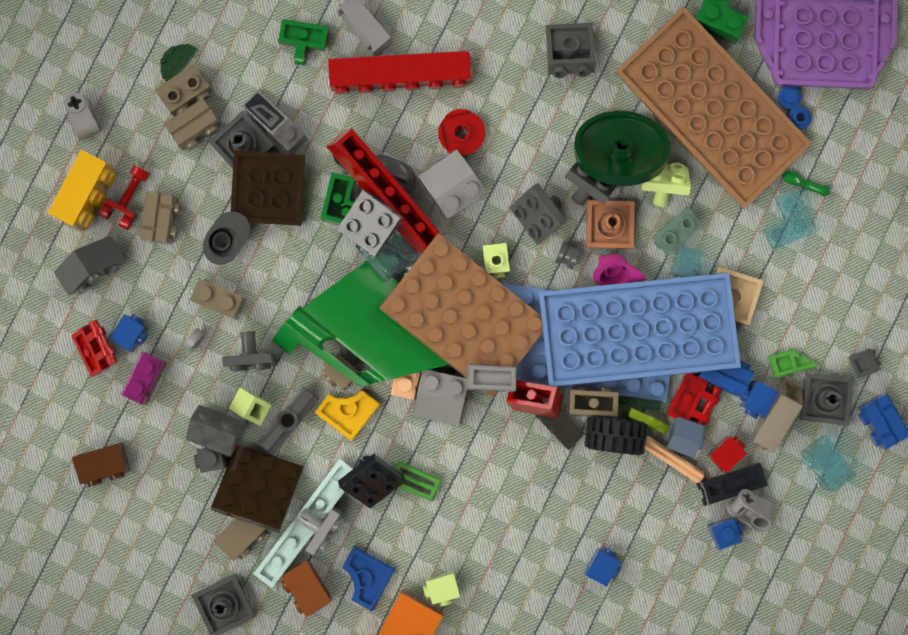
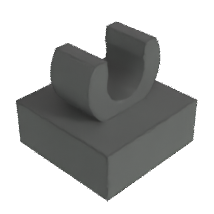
M869 348L848 357L858 379L881 370L879 367L881 361H876L873 355L876 352L874 349L871 350Z

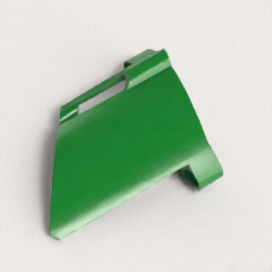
M383 251L380 252L378 257L370 255L363 264L340 279L305 307L299 306L283 323L271 340L289 355H291L298 344H301L360 387L449 365L379 309L399 283L387 274L396 261ZM330 339L339 341L372 369L354 373L324 349L323 343Z

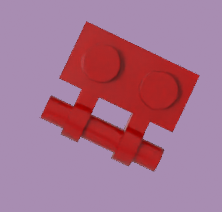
M97 319L89 322V325L81 327L71 335L91 378L101 374L109 366L117 363L114 355L116 352L113 346L109 345L105 337L106 331L104 327L100 326Z
M691 373L685 374L665 414L674 419L680 417L689 421L693 417L697 419V424L705 426L711 419L709 416L714 406L718 405L720 401L719 396L722 389L714 385L711 392L708 393L704 391L708 381ZM703 398L706 402L702 411L699 412L695 409L700 399Z

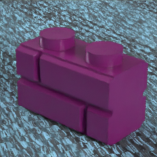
M141 352L121 395L141 405H147L162 375L161 371H164L168 362L147 352Z

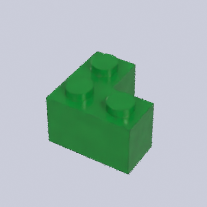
M703 0L695 19L709 34L735 45L749 17L727 8L730 0Z
M331 172L320 218L323 222L340 225L354 204L352 198L356 186V181L352 177Z

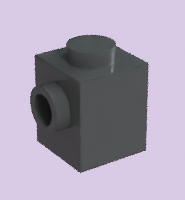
M209 448L196 449L197 454L194 455V463L196 469L200 468V473L227 468L228 463L225 454Z

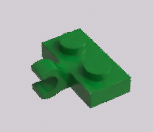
M282 19L278 42L282 45L296 47L294 54L295 64L304 66L306 49L325 52L329 27Z

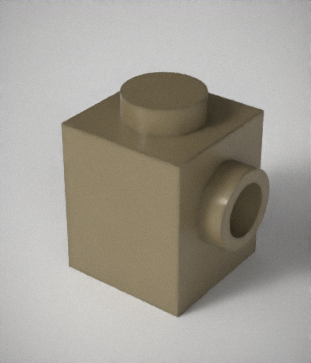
M338 353L334 356L354 373H359L341 354ZM323 363L325 368L322 371L326 374L324 379L333 387L338 385L343 390H346L353 382L328 363Z

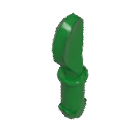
M785 171L782 175V179L785 182L801 186L804 190L815 192L821 196L830 194L828 186L815 183L810 179L806 181L796 171Z

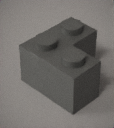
M107 236L74 250L54 271V274L68 295L76 292L83 294L91 288L90 284L102 277L101 275L106 274L110 276L120 269L118 266L125 258L112 238Z

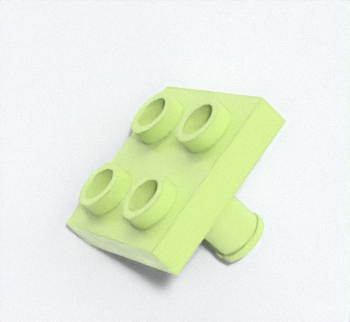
M680 163L667 164L657 177L641 184V190L655 192L653 204L658 207L668 206L669 193L689 196L691 188L688 167Z

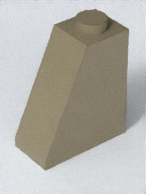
M783 378L780 379L775 389L778 391V394L766 417L760 418L753 431V442H755L756 446L775 452L803 407L802 388Z

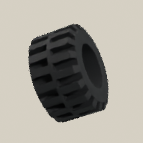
M590 416L587 421L584 446L592 450L639 456L644 454L648 425L640 421Z

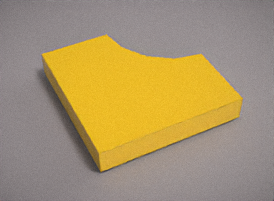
M364 390L349 398H337L328 394L314 413L350 441H353L381 404Z

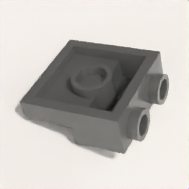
M592 23L545 25L548 75L564 78L567 74L577 73L579 77H587L591 73H595L596 57Z

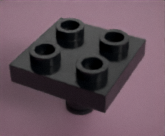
M375 454L364 456L363 460H359L357 467L338 480L339 488L369 508H372L406 482L401 472Z

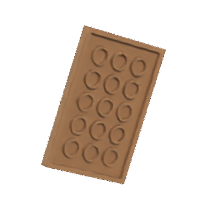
M439 233L379 307L382 312L465 378H467V365L517 367L543 332L542 318L539 313ZM482 390L491 398L498 392Z

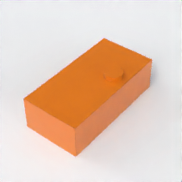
M401 590L378 635H433L443 618V612Z

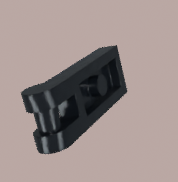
M755 463L696 483L698 490H701L703 495L701 499L703 506L738 496L739 492L743 489L753 491L768 486L761 463ZM716 485L719 493L712 495L710 487Z

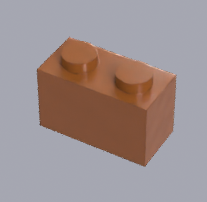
M309 559L282 575L284 580L281 583L288 594L290 592L296 599L294 601L296 609L300 614L304 613L306 617L333 600Z

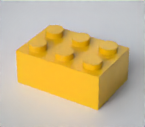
M80 150L47 213L77 229L85 231L94 221L93 213L96 208L103 204L105 200L104 193L107 187L114 183L116 169L107 162Z

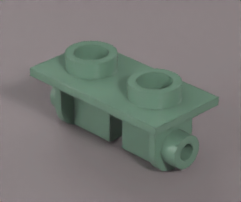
M687 206L652 237L655 241L654 244L668 255L697 230L702 223Z

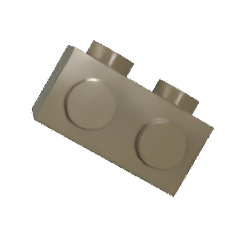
M192 64L155 89L174 117L203 98L206 101L210 97L209 94L213 92L195 64Z
M575 386V390L569 391L568 416L616 418L618 416L619 393L613 392L612 388H598V391H589V387Z

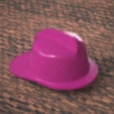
M618 254L601 255L598 267L593 272V280L599 286L646 281L643 273L629 265L627 260Z

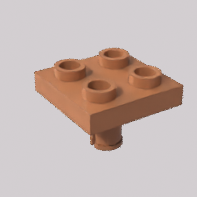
M587 200L586 248L634 249L635 201H606L603 205L597 200Z

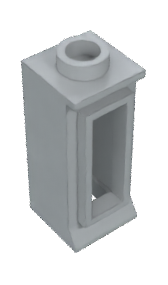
M343 0L339 4L340 8L337 9L339 16H342L344 22L368 50L372 49L373 56H377L392 44L389 34L360 0Z

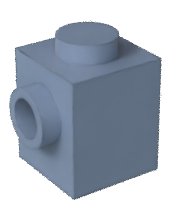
M677 417L670 429L666 448L694 457L698 449H703L706 441V436H703L704 426Z

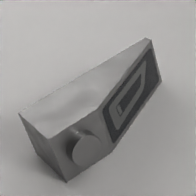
M259 90L242 105L289 154H293L308 140L306 135Z

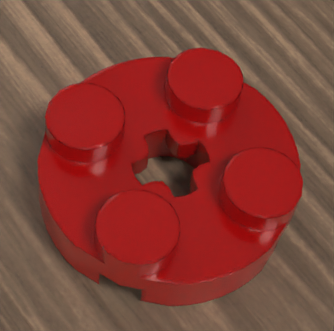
M456 109L449 112L438 128L440 144L448 154L456 149L462 157L474 154L481 148L485 138L483 121L467 109ZM459 127H463L465 131L468 130L469 134L465 135V139L455 136Z

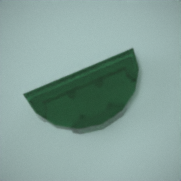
M190 44L171 46L163 54L160 61L163 79L167 82L182 72L196 54L198 48Z

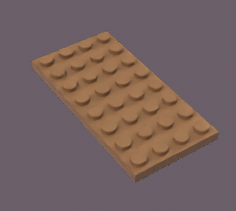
M684 6L614 72L742 209H745L812 145L804 134Z

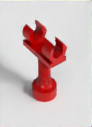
M133 165L129 172L132 175V179L120 202L115 203L106 198L98 213L99 216L107 220L110 218L114 208L125 213L119 223V226L125 230L131 228L134 219L137 217V214L127 209L128 203L132 199L131 197H133L132 195H134L133 193H135L139 183L142 181L146 182L150 175L149 172Z

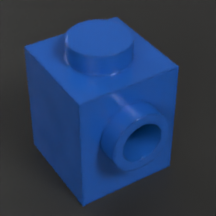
M124 314L109 339L126 350L134 352L138 345L141 346L147 339L148 334L146 332L149 328L143 325L145 320L139 316L132 314L130 317Z
M752 381L744 396L740 398L742 400L740 406L745 409L744 413L752 418L757 419L758 416L766 417L778 391L759 381Z
M728 517L707 525L715 548L719 550L743 542L741 539V535H743L742 527L739 521L735 522L733 518Z
M604 547L603 551L597 548L584 574L607 587L611 578L616 579L621 570V566H619L620 560L615 558L617 553Z

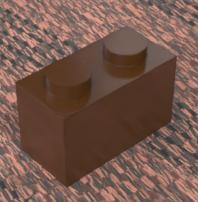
M117 443L72 457L79 484L87 483L88 487L102 484L101 479L109 476L111 480L125 477L124 472L130 470L123 443Z

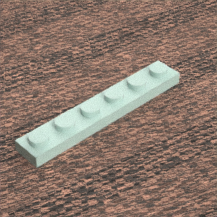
M342 459L338 460L253 573L271 588L275 586L314 534L313 531L296 522L301 512L305 508L319 519H325L345 492L339 488L338 480L353 470L351 466Z

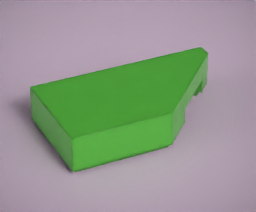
M793 349L768 356L774 378L818 367L816 362L802 356Z

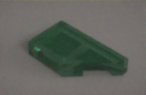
M618 395V405L651 410H660L661 402L658 400Z

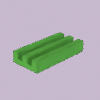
M398 461L395 467L396 470L399 471L402 467L435 482L434 486L402 473L406 480L431 490L430 495L406 484H402L400 488L432 502L441 479Z

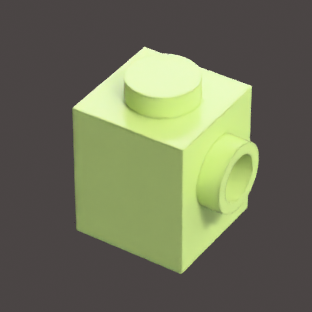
M507 244L484 245L482 249L485 271L495 279L505 278V274L510 272Z
M239 388L228 409L244 419L261 426L271 404L257 395Z
M454 571L426 579L427 585L423 586L426 600L431 599L432 605L438 603L439 607L446 606L452 603L451 599L460 597Z

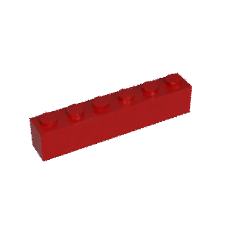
M469 51L328 59L329 86L331 92L335 91V94L338 95L349 94L350 90H359V93H371L373 89L393 92L396 91V88L406 87V90L414 91L419 90L420 86H429V89H441L443 85L463 88L466 87V84H471Z
M353 128L342 131L326 146L362 190L369 191L403 217L396 230L417 254H422L438 233L443 236Z

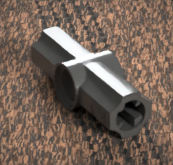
M303 386L285 409L278 414L276 420L258 440V443L274 455L290 434L299 426L300 422L319 398ZM288 413L292 414L295 419L291 427H286L282 421L284 415Z

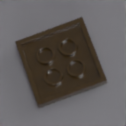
M234 150L231 212L241 213L247 218L249 223L301 226L305 155Z
M237 444L211 505V510L280 533L304 466Z

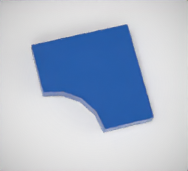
M353 546L342 568L350 574L354 582L352 601L373 612L395 568Z

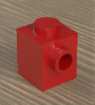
M726 436L707 456L723 473H728L747 452L743 449L745 444L738 437Z

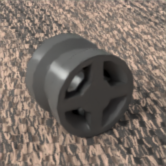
M564 241L555 263H564L569 269H573L581 248L578 246L572 247L568 242Z

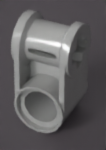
M77 92L68 94L64 105L77 138L81 140L101 132L99 122L88 100ZM76 100L81 102L79 109L73 107Z
M743 489L735 500H730L727 503V511L734 519L745 523L758 532H767L771 529L774 506L771 502L762 499L748 489Z

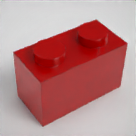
M516 380V391L508 392L506 402L514 411L558 418L564 396L557 387Z

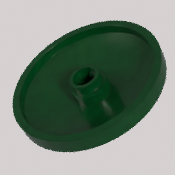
M610 111L588 119L578 129L574 142L575 159L581 169L592 178L615 186H633L652 180L664 170L670 153V142L663 128L652 119L629 111Z

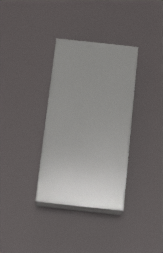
M467 365V390L515 392L517 367Z

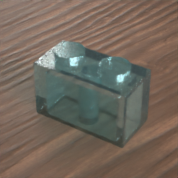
M828 436L820 437L800 452L803 456V459H801L802 463L809 471H814L817 475L815 480L823 490L827 489L828 491L835 492L856 476V473Z

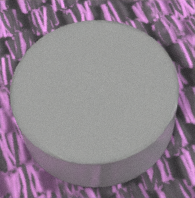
M197 328L185 341L183 347L190 352L195 350L204 339L205 333Z

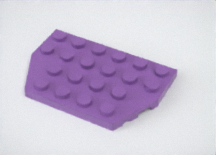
M755 0L754 40L775 85L870 90L885 65L890 52L897 43L898 0Z

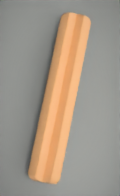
M646 436L645 449L694 482L699 483L705 476L703 471L650 436Z

